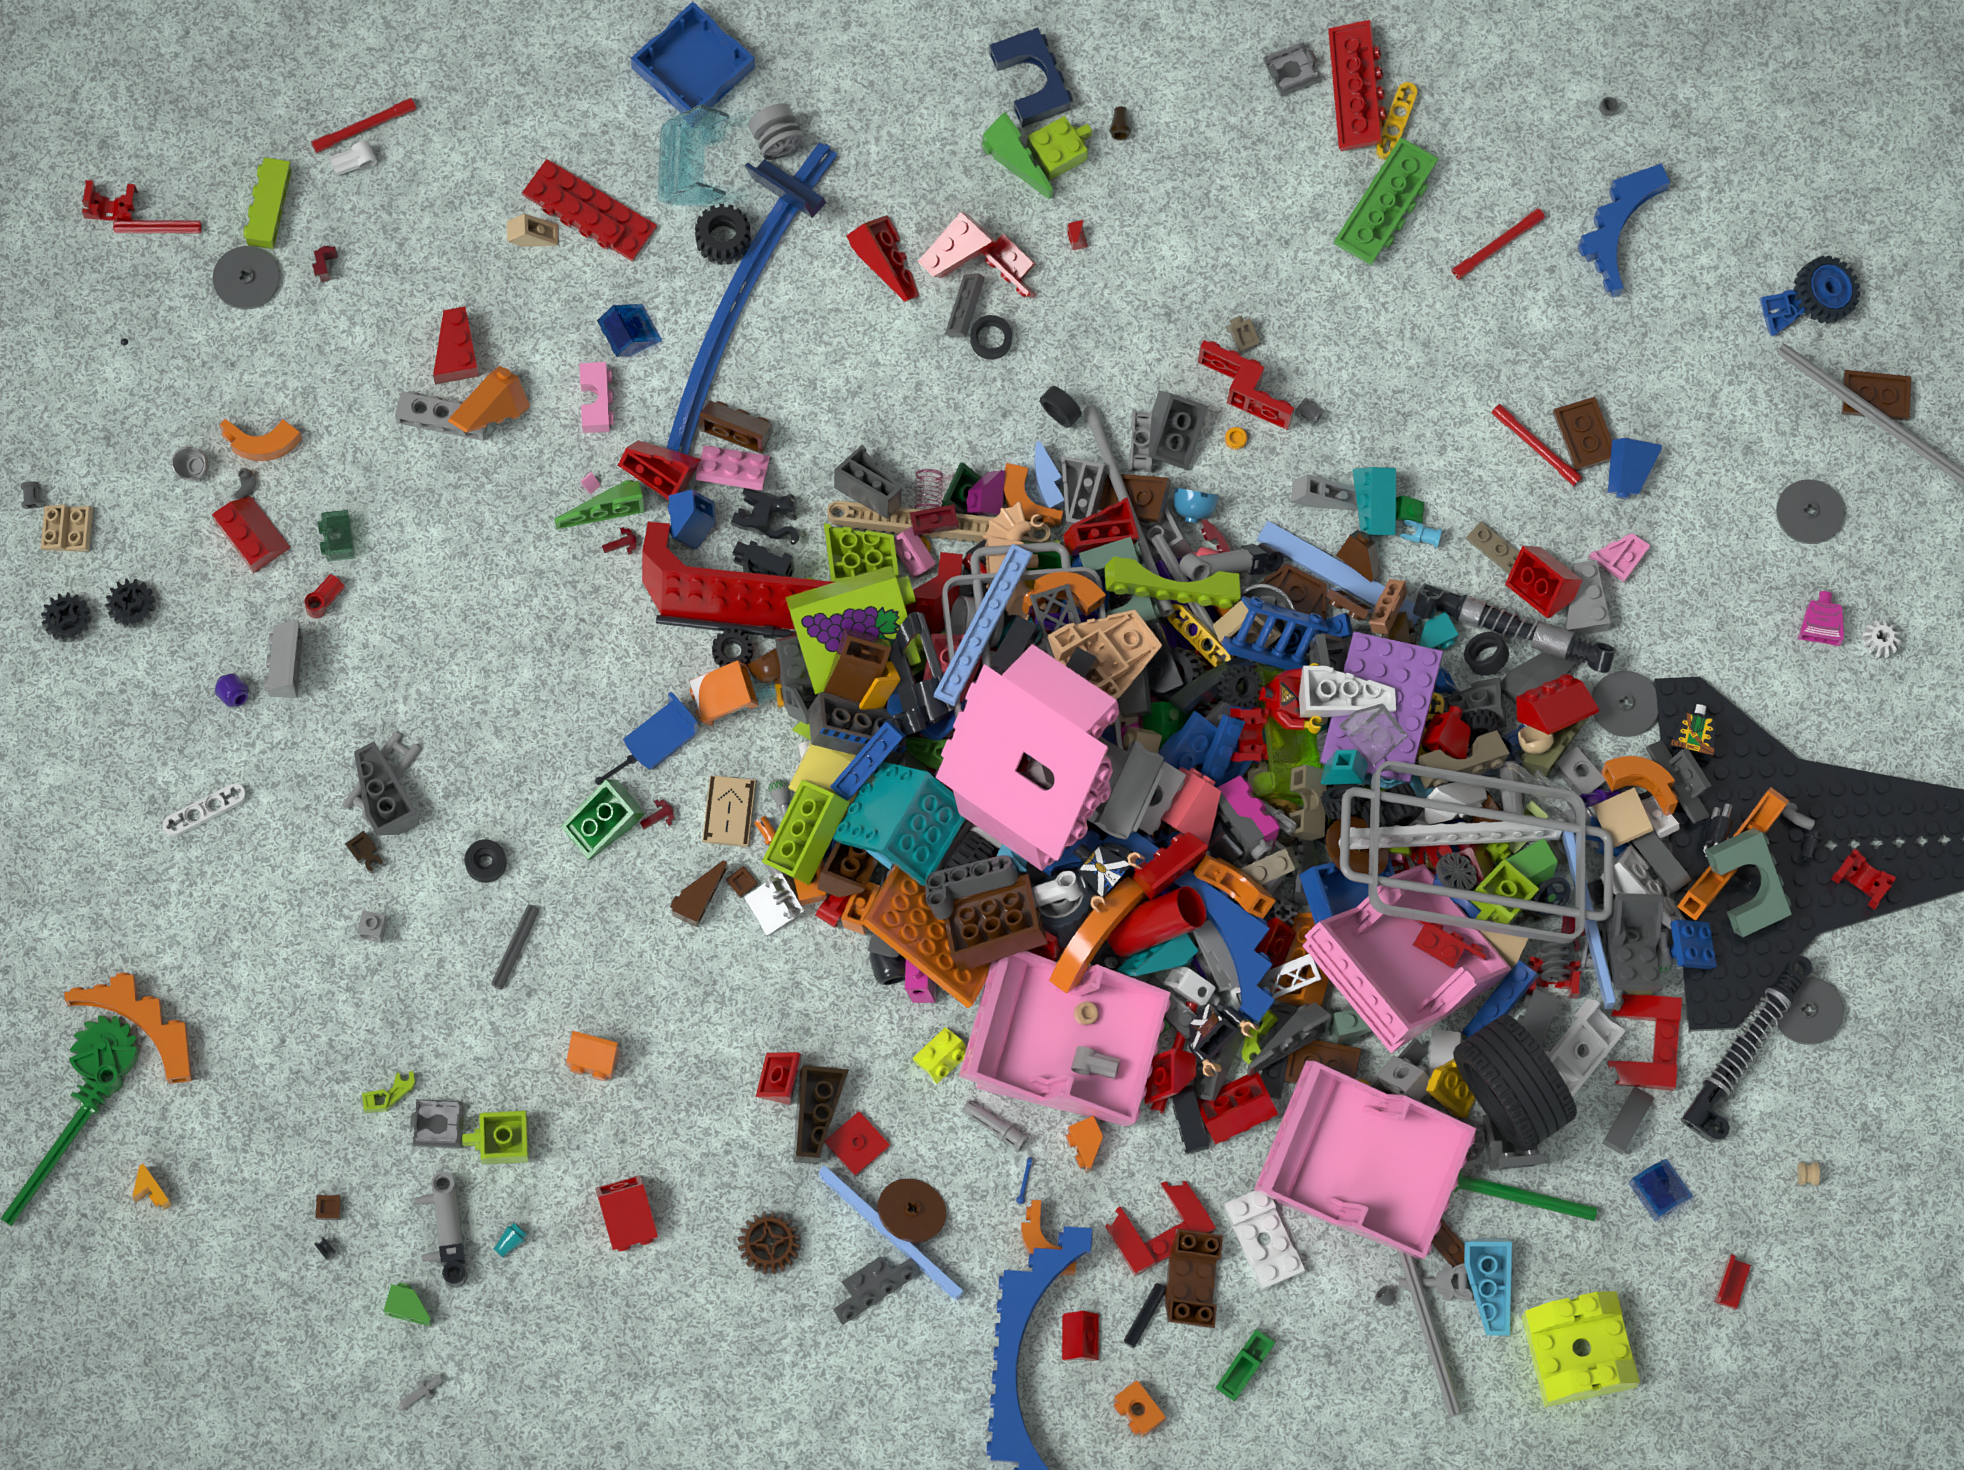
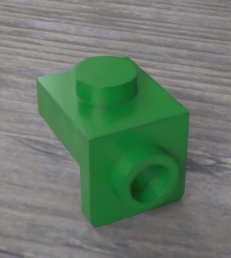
M1405 495L1396 497V520H1410L1423 523L1424 502Z

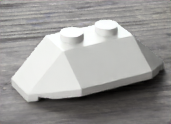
M1453 782L1436 787L1426 799L1483 808L1481 804L1487 799V795L1483 786ZM1429 808L1424 810L1425 821L1428 825L1459 817L1463 819L1467 816L1465 814Z

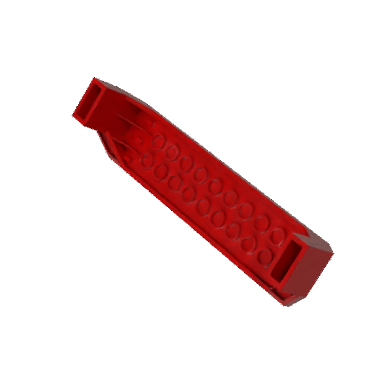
M647 522L642 550V582L658 611L664 616L756 626L773 625L775 628L795 630L786 597L835 583L832 581L685 566L670 551V523ZM940 552L938 575L913 590L916 602L904 605L907 616L913 612L924 614L930 635L940 634L945 629L942 606L943 587L950 578L961 575L963 554ZM960 585L953 586L947 593L950 615L953 605L959 597Z

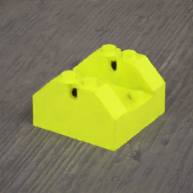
M1596 1291L1578 1295L1574 1299L1564 1298L1550 1301L1526 1310L1521 1316L1544 1408L1634 1389L1639 1385L1640 1380L1624 1326L1617 1291ZM1578 1339H1584L1590 1344L1591 1351L1585 1357L1577 1356L1573 1351V1343Z

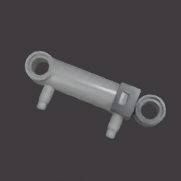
M1263 542L1259 545H1242L1241 550L1197 556L1194 553H1189L1182 558L1179 567L1181 572L1193 581L1205 579L1218 571L1229 573L1245 572L1244 585L1245 587H1250L1253 576L1264 573V568L1269 572L1277 571L1283 564L1284 556L1273 546Z
M439 1172L431 1180L433 1194L414 1198L416 1205L434 1203L439 1239V1251L423 1254L421 1257L423 1262L441 1260L442 1267H444L442 1275L445 1283L452 1288H459L465 1284L467 1272L463 1265L466 1263L456 1184L450 1173ZM441 1181H448L450 1186L446 1190L438 1189V1184ZM452 1270H459L461 1275L458 1279L452 1280L449 1278V1273Z

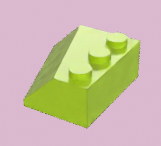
M824 523L829 573L832 582H838L887 566H891L896 579L899 578L894 535L868 530L865 532L856 531L850 527L843 526V528Z

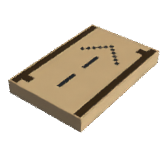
M710 775L702 843L748 847L756 780Z

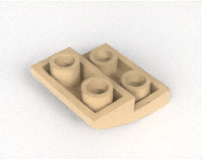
M65 504L45 506L41 549L51 551H89L93 508L90 506L68 507Z
M1635 787L1593 806L1602 829L1606 830L1613 839V848L1654 830Z

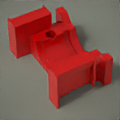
M85 180L82 202L84 207H88V209H82L84 218L108 221L133 220L130 211L135 212L133 199L134 193H138L136 184H127L126 195H121V197L115 198L114 201H109L108 197L96 192L93 180Z
M1252 707V710H1241L1239 708H1230V716L1238 717L1245 721L1238 739V752H1233L1230 761L1269 760L1267 744L1264 743L1262 738V729L1267 724L1269 709Z
M1854 849L1831 879L1839 884L1842 878L1848 880L1872 898L1868 906L1875 910L1881 898L1892 887L1891 885L1896 877L1884 871L1874 869L1867 863L1866 858L1858 850Z
M1530 956L1528 965L1532 966L1528 967L1537 974L1544 972L1541 970V965L1544 962L1537 957ZM1571 961L1570 965L1564 966V969L1570 970V974L1564 975L1568 977L1567 981L1547 982L1542 980L1541 976H1538L1525 994H1532L1536 986L1549 987V984H1554V988L1569 989V998L1578 999L1582 971L1574 970L1579 969L1580 961Z

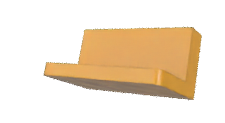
M892 661L886 662L881 677L876 678L859 704L861 710L883 708L901 680Z

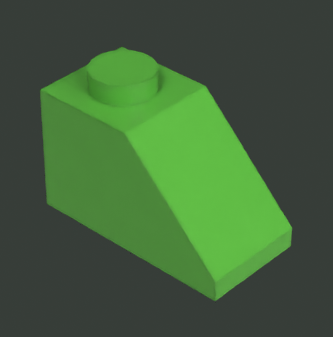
M400 1282L398 1285L391 1284L383 1311L384 1314L431 1327L432 1321L416 1292L411 1289L412 1286Z

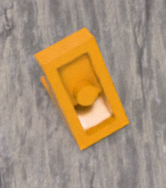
M142 1163L138 1168L132 1195L133 1200L137 1202L152 1192L149 1198L156 1207L161 1205L163 1210L167 1209L172 1204Z

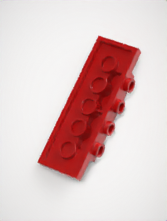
M1369 19L1328 28L1339 149L1342 152L1383 143V120L1387 119V111L1385 106L1382 107V100L1385 99L1384 88L1380 86V80L1383 79V70L1381 66H1378V60L1382 58L1380 47H1376L1374 43L1372 22Z
M548 159L544 161L522 192L524 197L541 206L542 211L547 215H556L565 226L571 227L572 225L576 227L582 236L594 238L600 247L604 249L610 248L632 262L657 228V225Z

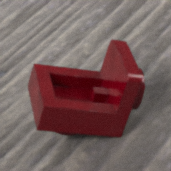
M323 246L314 251L316 263H312L315 277H320L321 283L330 281L325 261L338 258L335 246Z

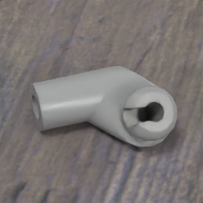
M1788 803L1785 809H1783L1784 817L1800 827L1811 830L1815 821L1796 812L1798 809L1796 804Z

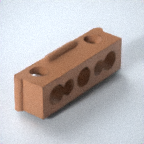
M1388 580L1369 620L1373 633L1389 634L1408 593L1406 581Z

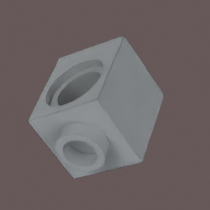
M362 910L357 930L359 939L382 943L387 925L386 916Z

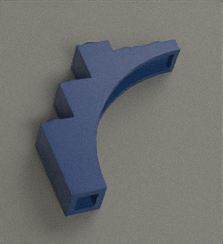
M1662 163L1613 180L1611 189H1609L1613 202L1598 207L1593 218L1598 230L1582 235L1578 244V251L1581 257L1585 256L1587 262L1596 260L1594 261L1595 268L1598 273H1602L1605 279L1603 280L1604 288L1607 293H1611L1613 298L1621 295L1624 288L1617 267V244L1620 232L1626 221L1639 206L1655 195L1668 190L1670 181Z

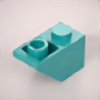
M1446 612L1426 621L1418 646L1436 650L1443 648L1446 651L1456 645L1455 642L1459 634Z
M1357 749L1336 750L1327 760V763H1325L1320 783L1322 785L1363 784L1368 763Z

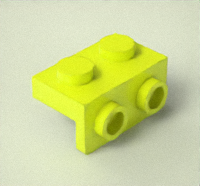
M945 1027L912 1059L938 1084L964 1060L967 1047L958 1036Z

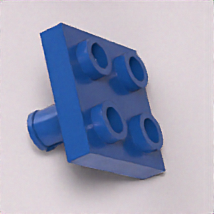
M1674 920L1670 922L1674 944L1669 947L1672 958L1677 959L1678 967L1702 969L1717 967L1709 922Z

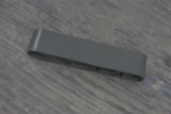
M1653 831L1629 841L1672 894L1691 881L1685 869Z

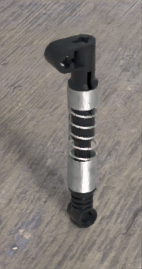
M1424 583L1419 589L1413 608V613L1424 619H1433L1438 612H1446L1447 615L1454 617L1459 623L1461 622L1480 630L1482 627L1489 629L1492 632L1502 634V638L1504 635L1513 638V642L1519 636L1524 638V645L1530 640L1532 641L1531 648L1553 656L1555 655V657L1557 656L1567 661L1577 658V661L1580 662L1582 659V663L1585 664L1587 661L1589 668L1601 673H1608L1610 671L1616 649L1611 645L1600 642L1595 643L1594 646L1592 642L1587 644V640L1584 639L1582 642V638H1579L1578 634L1572 633V631L1555 627V625L1553 626L1540 620L1532 625L1530 624L1529 616L1521 621L1518 612L1511 614L1508 613L1507 608L1500 610L1497 609L1496 605H1487V601L1485 602L1466 594L1460 596Z

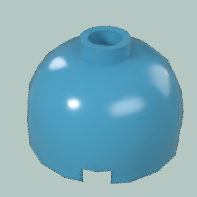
M1175 488L1173 505L1179 515L1186 517L1185 521L1198 523L1199 519H1207L1212 516L1216 510L1219 495Z

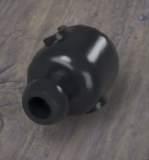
M873 952L869 953L875 980L879 984L891 985L905 980L906 958L902 955L887 957Z

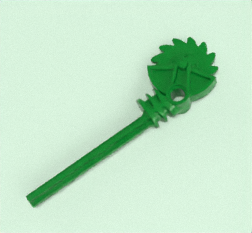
M99 1015L98 1023L84 1022L87 1030L74 1034V1037L79 1041L73 1044L70 1052L77 1054L70 1057L69 1061L78 1074L83 1077L82 1080L85 1082V1085H77L80 1092H72L70 1096L78 1101L81 1106L0 1218L7 1225L13 1226L91 1115L99 1114L98 1106L106 1104L103 1099L110 1098L113 1093L118 1092L122 1088L123 1077L136 1064L140 1050L134 1047L137 1037L134 1035L129 1037L130 1024L126 1023L121 1027L117 1016H114L110 1023L104 1016ZM114 1075L111 1081L105 1082L108 1076Z
M1460 1169L1457 1177L1458 1184L1452 1191L1457 1192L1459 1189H1464L1590 1221H1595L1597 1208L1465 1176L1462 1173V1169Z

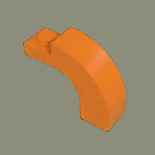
M226 418L220 423L221 435L226 441L231 443L232 451L238 456L252 461H269L282 457L302 440L300 432L284 419L271 432L263 436L247 435Z
M1006 463L1003 497L1007 507H1013L1017 502H1020L1025 521H1031L1033 515L1039 514L1041 518L1035 522H1044L1051 528L1055 527V525L1060 526L1063 511L1037 505L1027 496L1025 483L1028 476V468Z
M1054 572L1035 580L1034 589L1023 598L1022 610L1027 616L1034 611L1030 599L1031 594H1038L1069 584L1075 605L1085 616H1088L1104 603L1106 594L1093 581L1082 575L1072 572ZM1065 590L1059 591L1055 599L1068 600ZM1044 597L1036 599L1038 607L1049 601Z
M1622 756L1605 762L1601 774L1611 791L1626 786L1642 787L1654 796L1665 816L1674 813L1678 799L1676 793L1671 791L1675 780L1661 765L1638 756Z
M1206 855L1193 873L1197 878L1220 888L1233 897L1247 912L1262 919L1276 901L1254 879L1219 857L1215 859Z
M1032 1200L1031 1206L1026 1207V1220L1030 1221V1223L1021 1222V1237L1027 1253L1033 1254L1034 1248L1062 1250V1247L1050 1244L1042 1235L1040 1229L1041 1200ZM1076 1261L1069 1265L1060 1275L1075 1276Z

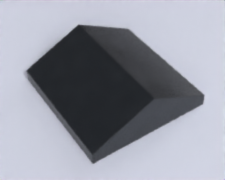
M1217 817L1214 820L1206 855L1215 859L1219 857L1233 864L1245 852L1222 820Z

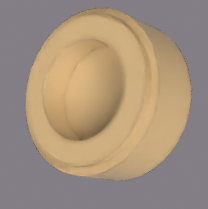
M1081 1002L1074 1009V1018L1081 1025L1092 1024L1098 1017V1009L1092 1002Z

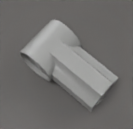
M1077 1046L1071 1070L1082 1075L1095 1074L1115 1080L1120 1059L1098 1054L1095 1050L1088 1047Z

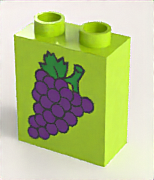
M887 566L786 597L815 694L821 693L824 690L844 628L886 639L889 641L890 646L894 643L899 627L907 618L904 605L916 602L908 576L896 579L892 567ZM917 634L906 648V655L910 665L921 662L917 647L923 646L920 634Z

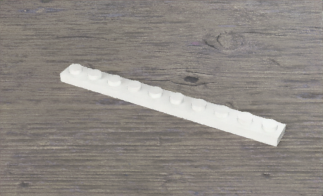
M1486 821L1480 823L1461 822L1458 824L1439 823L1436 825L1418 824L1414 826L1396 825L1392 827H1379L1378 848L1539 841L1543 838L1545 840H1558L1562 831L1507 821L1489 823ZM1351 827L1350 849H1369L1370 828Z

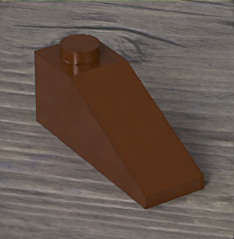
M722 860L683 889L679 896H675L670 906L672 916L698 927L728 868L727 862Z

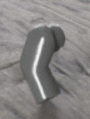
M242 468L238 473L241 487L234 494L236 499L246 498L255 489L253 472L248 468Z

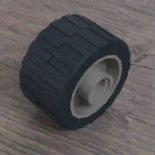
M1057 871L1051 876L1047 875L1034 886L1056 880L1057 876L1064 871ZM1083 894L1074 901L1063 898L1039 906L1045 931L1057 937L1059 947L1063 948L1068 946L1081 925L1094 910Z

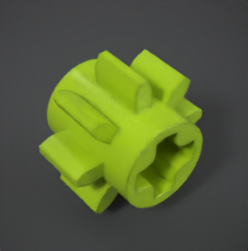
M1510 842L1483 843L1492 862H1496V860L1501 862L1511 854L1507 850L1510 847Z

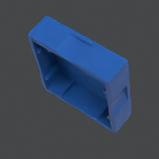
M693 1L670 22L663 32L653 37L630 58L631 68L693 125L755 68V57L733 37L724 33L715 21Z
M1390 857L1388 858L1385 870L1379 876L1390 877L1395 875ZM1333 862L1313 866L1299 875L1315 925L1319 921L1358 907L1368 897L1369 884L1349 880Z

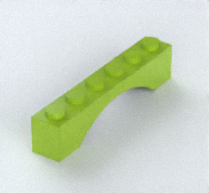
M1113 556L1105 565L1106 591H1112L1116 594L1127 593L1134 594L1137 597L1149 596L1156 597L1158 600H1177L1179 603L1192 602L1198 603L1201 606L1214 605L1222 609L1231 608L1241 599L1239 574L1218 571L1212 576L1199 581L1177 582L1150 572L1135 559Z

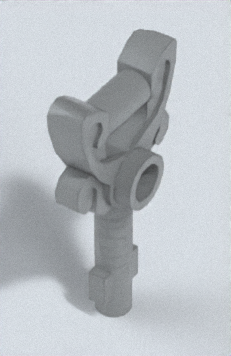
M1446 1263L1442 1266V1271L1437 1272L1436 1278H1420L1423 1287H1436L1437 1292L1442 1294L1445 1301L1452 1300L1453 1296L1464 1301H1473V1295L1468 1289V1275L1464 1264L1452 1268V1265ZM1455 1275H1458V1289H1454L1452 1284ZM1406 1277L1399 1278V1287H1405V1290H1409Z

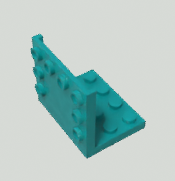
M882 762L861 786L857 797L848 808L847 814L838 825L833 839L841 844L883 854L917 883L926 886V878L935 872L965 818L959 814L954 793L929 772Z

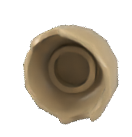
M1530 726L1524 727L1518 732L1521 748L1530 754H1542L1549 750L1554 743L1553 733L1547 735Z

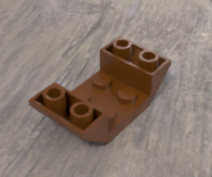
M1182 1229L1176 1230L1169 1254L1165 1293V1308L1168 1322L1215 1328L1217 1305L1213 1304L1216 1262L1221 1259L1223 1235Z

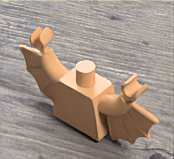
M1017 502V504L1010 508H1001L1000 514L988 521L989 529L983 535V538L987 539L985 547L1024 544L1021 542L1022 536L1031 531V528L1036 530L1043 529L1045 523L1034 524L1036 520L1041 518L1039 514L1033 515L1030 522L1025 521L1020 502ZM1006 554L986 556L987 573H997ZM1037 554L1032 555L1026 568H1038ZM1019 581L1005 609L1009 616L1018 615L1029 620V615L1027 616L1022 610L1024 596L1031 589L1025 585L1024 581ZM988 583V585L986 586L987 589H989L991 583ZM1044 603L1039 608L1045 610L1047 604Z

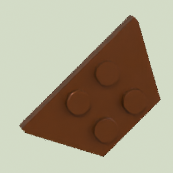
M1287 563L1279 568L1276 573L1268 575L1259 583L1273 585L1283 590L1291 598L1297 612L1308 615L1315 613L1323 617V620H1326L1327 584Z

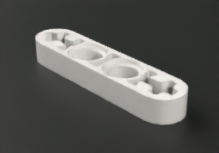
M230 784L169 815L163 821L164 832L170 837L180 836L239 806L246 799L244 788L240 784ZM232 790H236L237 792L241 791V793H239L240 798L235 799L234 797H231L227 799L229 804L225 805V801L221 797V795L225 794V797L228 798L232 795ZM212 800H219L221 807L216 811H212L208 807L209 803ZM193 810L201 813L197 821H190L188 819V814ZM182 815L188 824L187 826H184L183 822L178 824L176 831H173L172 828L167 829L170 827L169 823L171 821H174L175 824L181 822L180 816Z

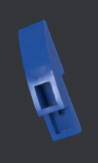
M1343 613L1323 620L1329 628L1328 631L1316 629L1312 639L1316 634L1324 633L1342 637V640L1353 636L1350 616L1347 613ZM1300 625L1295 627L1284 650L1285 653L1292 655V653L1296 652L1307 629L1306 626Z

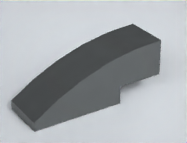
M1634 1086L1602 1144L1623 1155L1652 1104L1654 1097Z

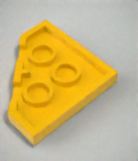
M1452 1059L1434 1069L1428 1081L1426 1091L1458 1119L1468 1118L1475 1097L1465 1083L1455 1060Z

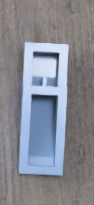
M1038 441L1035 446L1034 459L1038 492L1044 507L1059 510L1065 504V499L1057 487L1061 485L1062 477L1042 443Z

